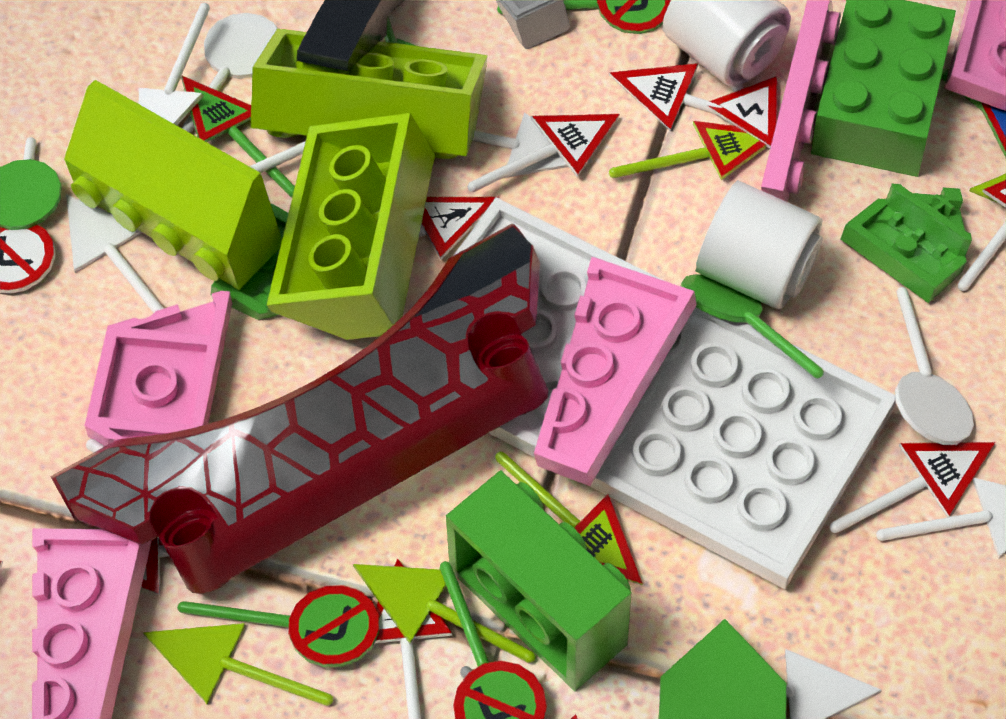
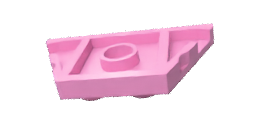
M230 291L212 293L213 302L180 311L177 304L157 310L147 318H131L107 326L84 425L89 438L106 446L118 439L167 434L208 424L233 304Z

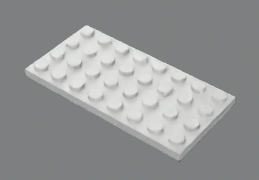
M496 197L455 254L513 223L533 245L540 261L536 325L521 335L527 339L548 388V398L537 409L520 415L489 432V434L535 457L534 451L552 390L557 388L562 367L560 362L566 343L570 344L576 320L574 315L580 296H584L587 286V271L591 257L657 279L660 278ZM695 307L590 487L605 495L609 494V497L786 589L896 405L895 395L795 346L823 369L824 375L817 379L748 323L720 319Z

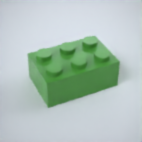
M846 0L816 117L811 155L918 177L956 10L907 0Z
M500 470L446 515L449 563L454 570L455 576L574 692L628 645L632 592L627 579L612 564L605 563L602 565L587 551L585 541L575 528L566 522L558 524L544 511V506L539 496L526 483L519 482L515 484Z

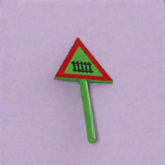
M182 75L181 80L185 92H196L204 95L190 111L198 138L208 142L227 132L256 163L267 159L237 128L251 120L250 104ZM276 166L265 171L292 198L295 186Z

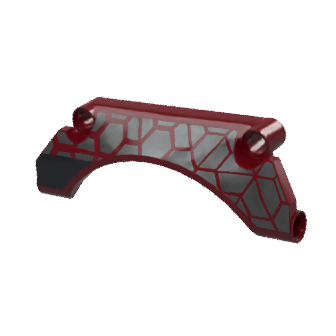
M512 223L451 256L428 290L390 329L353 357L316 380L257 408L220 421L167 434L115 440L50 477L76 523L83 521L141 545L159 537L186 588L190 592L203 594L214 591L241 572L514 418L537 409L545 402L549 394L548 388L527 339L521 335L534 327L537 319L540 261L535 249L520 229Z

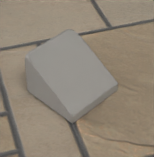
M496 0L516 38L525 49L541 44L566 32L570 28L563 0Z

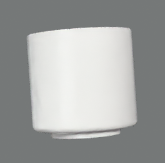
M671 0L664 15L662 30L669 40L724 84L736 87L757 76L774 60L781 50L789 31L791 15L789 9L779 0Z
M737 180L723 198L708 228L699 251L695 272L773 308L782 309L790 297L796 298L810 274L823 241V237L819 235L823 220L813 213Z

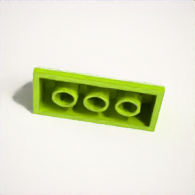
M277 28L252 67L251 128L267 130L268 134L272 136L289 138L298 134L307 135L309 126L411 113L434 152L435 157L450 159L458 155L467 156L474 139L488 55L380 41L349 71L296 61L297 50L306 32Z
M94 80L87 86L64 158L73 180L71 189L86 206L90 208L99 206L111 213L115 220L128 231L135 232L138 229L148 235L168 255L176 256L180 254L190 260L208 279L216 281L220 278L240 290L280 249L282 242L261 173L103 83Z
M411 113L309 126L267 301V306L271 312L346 340L379 337L403 317L435 158L434 152Z

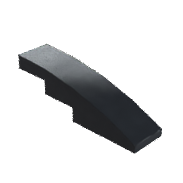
M325 0L316 13L297 50L296 61L349 71L386 37L388 15L405 0Z

